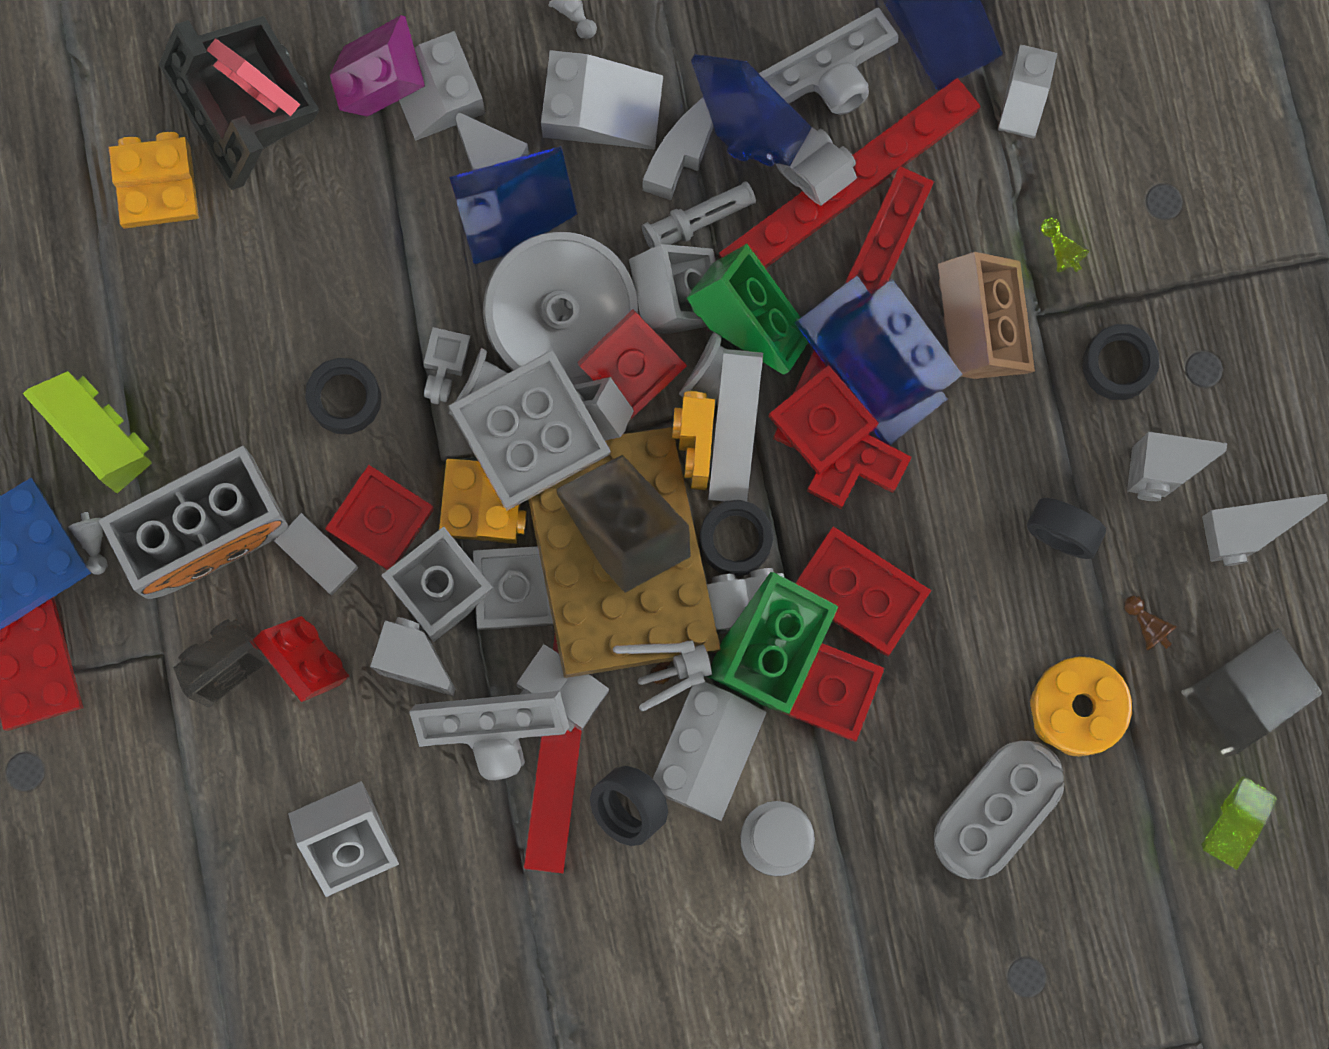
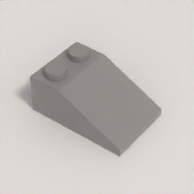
M550 50L541 119L543 138L655 150L663 75L589 54Z

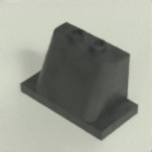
M264 16L199 36L189 20L175 24L160 60L159 67L230 189L234 190L245 185L262 150L313 122L319 112V108L308 91L305 79L297 73L291 63L288 50L283 44H280ZM216 38L241 56L296 100L300 105L292 116H289L280 108L273 113L215 68L213 65L217 59L207 52V48Z

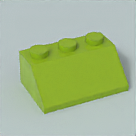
M67 371L28 388L23 395L98 479L115 493H119L152 464L144 454L149 450L148 446L135 432L127 436L119 427L124 420L109 404L104 408L99 405L94 399L99 392L84 376L77 380Z

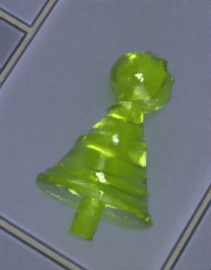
M1052 217L1045 219L1041 223L1040 231L1044 236L1052 237L1057 272H1063L1070 267H1073L1075 272H1078L1082 269L1079 262L1089 254V249L1083 248L1070 238L1060 233L1061 224L1057 219Z

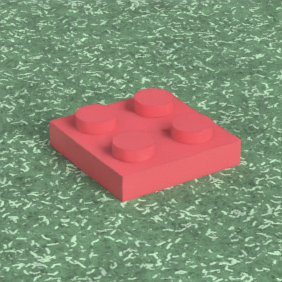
M216 38L207 48V52L217 59L213 65L215 68L273 113L280 108L289 116H292L300 104Z

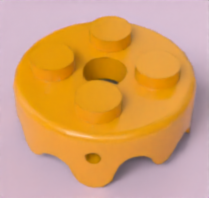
M1073 657L1048 668L1042 674L1030 699L1034 729L1038 737L1045 743L1070 756L1094 755L1112 747L1126 732L1132 716V699L1123 677L1104 661L1092 657ZM1077 695H1085L1092 701L1093 710L1088 717H1081L1074 712L1072 703Z

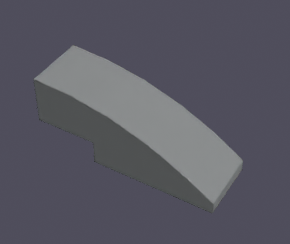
M716 88L690 108L673 126L652 157L643 178V191L672 200L683 167L698 171L723 103L724 90Z

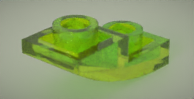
M1242 776L1220 808L1223 814L1201 843L1203 850L1237 870L1262 831L1277 800L1276 795Z

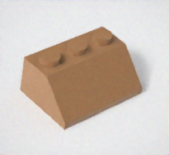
M972 252L939 263V288L942 293L943 321L947 331L948 360L952 376L978 379L1035 372L1020 261Z

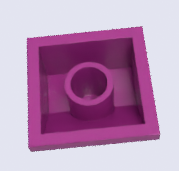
M400 15L343 47L330 73V79L340 111L368 117L425 87L405 16Z

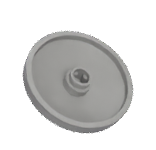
M551 232L531 237L519 243L499 261L486 286L483 318L492 347L511 370L514 371L553 350L571 383L577 385L593 381L577 362L632 309L638 313L636 290L629 272L609 248L581 234Z

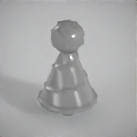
M551 0L549 2V7L555 8L559 13L564 14L571 21L578 24L576 32L580 38L587 40L596 34L597 26L595 22L586 19L584 16L582 0Z
M84 512L81 513L82 521L68 526V530L73 533L74 537L82 545V548L91 556L86 562L90 572L94 575L105 572L108 566L106 558L99 554L103 537V528L98 521L101 518L90 519L89 513Z

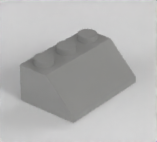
M704 682L693 685L653 777L665 798L722 821L767 712L709 683Z

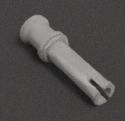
M745 181L741 185L714 196L688 210L674 209L670 212V216L651 225L648 222L642 224V231L650 249L660 244L671 245L680 240L686 242L693 237L694 231L721 220L749 205L755 204L756 198L751 186Z

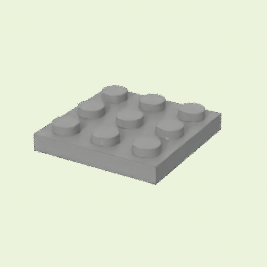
M553 350L449 405L451 414L506 511L609 456L611 453Z

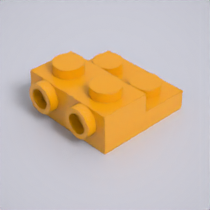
M162 132L156 135V141L141 143V139L138 137H124L118 140V146L109 147L112 182L116 187L119 220L123 229L199 219L191 146L185 137L179 138V134L176 132Z
M687 391L683 395L682 408L675 407L672 438L680 439L679 450L687 451L684 478H692L691 489L707 490L715 399L707 398V394L703 392Z
M447 458L439 530L445 527L453 538L517 544L518 533L525 534L527 511L520 510L521 504L506 511L479 461Z

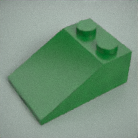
M748 244L712 263L687 297L694 313L704 321L710 330L744 351L763 353V362L783 375L791 370L813 336Z
M770 572L722 640L720 650L716 653L711 664L712 675L706 677L769 709L790 714L839 606L774 572Z

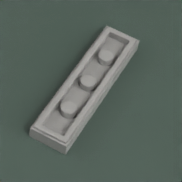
M723 350L708 500H743L747 502L763 353Z

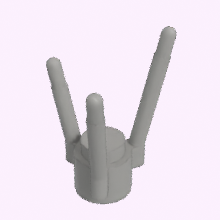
M693 640L674 644H641L613 647V652L616 654L681 653V655L673 657L674 667L657 671L638 679V683L643 685L674 675H678L679 679L687 678L640 704L639 709L641 711H646L693 685L704 683V677L712 675L710 661L704 645L694 646Z

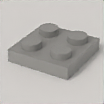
M538 546L473 551L474 565L493 587L488 595L476 606L478 630L553 625Z

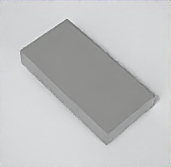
M302 513L274 540L331 596L358 569V566Z

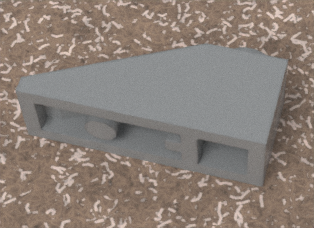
M1319 494L1211 510L1202 516L1210 561L1223 560L1224 566L1247 563V556L1259 551L1328 501L1327 495Z

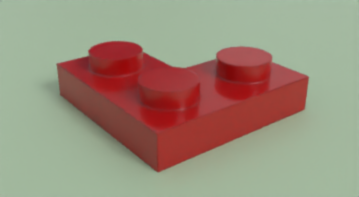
M867 435L820 475L816 473L807 492L842 509L858 476L894 493L912 457Z

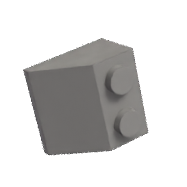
M455 31L415 47L425 87L399 100L415 141L457 125L455 118L458 112L471 118L485 114L483 98Z
M660 244L629 259L640 316L656 333L672 334L707 327L704 321L694 313L687 297L712 263L716 261L713 249Z
M1148 432L1132 447L1127 492L1138 493L1137 498L1141 500L1161 501V497H1166L1226 452L1227 443Z
M442 527L381 575L433 642L463 620L493 589L445 527Z
M397 617L395 623L385 621L370 667L379 675L454 697L456 689L431 641L423 632V628L419 627L420 624Z
M362 781L288 813L296 844L325 897L399 865L378 812Z

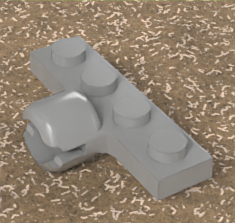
M878 7L749 79L750 87L768 114L809 92L820 94L832 113L839 115L850 113L864 103L869 94V84L859 72L857 66L898 43V34Z
M560 691L415 704L409 711L419 747L456 743L468 744L473 749L479 773L487 780L505 779L519 772L521 766L525 763L519 738L565 734L569 728Z

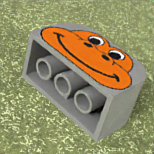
M244 446L98 520L133 590L146 599L158 598L188 586L268 544L281 535L288 527L255 460Z

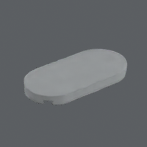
M1021 740L1004 745L992 755L942 814L934 832L935 850L942 864L950 872L966 879H983L995 875L1006 866L1062 797L1064 776L1061 762L1056 754L1039 742Z

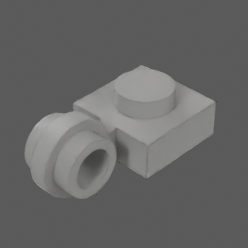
M432 328L424 359V368L437 370L436 376H428L424 397L431 399V403L439 405L440 401L448 402L452 380L445 378L446 373L462 376L470 344L469 335Z

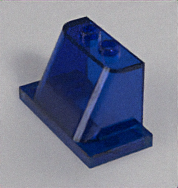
M855 276L794 322L826 367L829 365L878 421L879 425L874 429V432L882 442L891 445L947 401V397L941 390L963 375L893 279L868 291L859 277Z

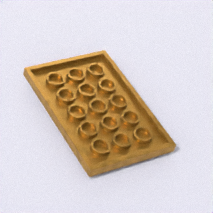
M672 427L622 434L619 438L605 440L611 451L609 456L528 499L564 678L672 661L674 656L681 655L680 652L616 654L613 652L614 646L674 644L693 640L694 646L703 644L708 655L715 654L720 650L676 442L672 438Z

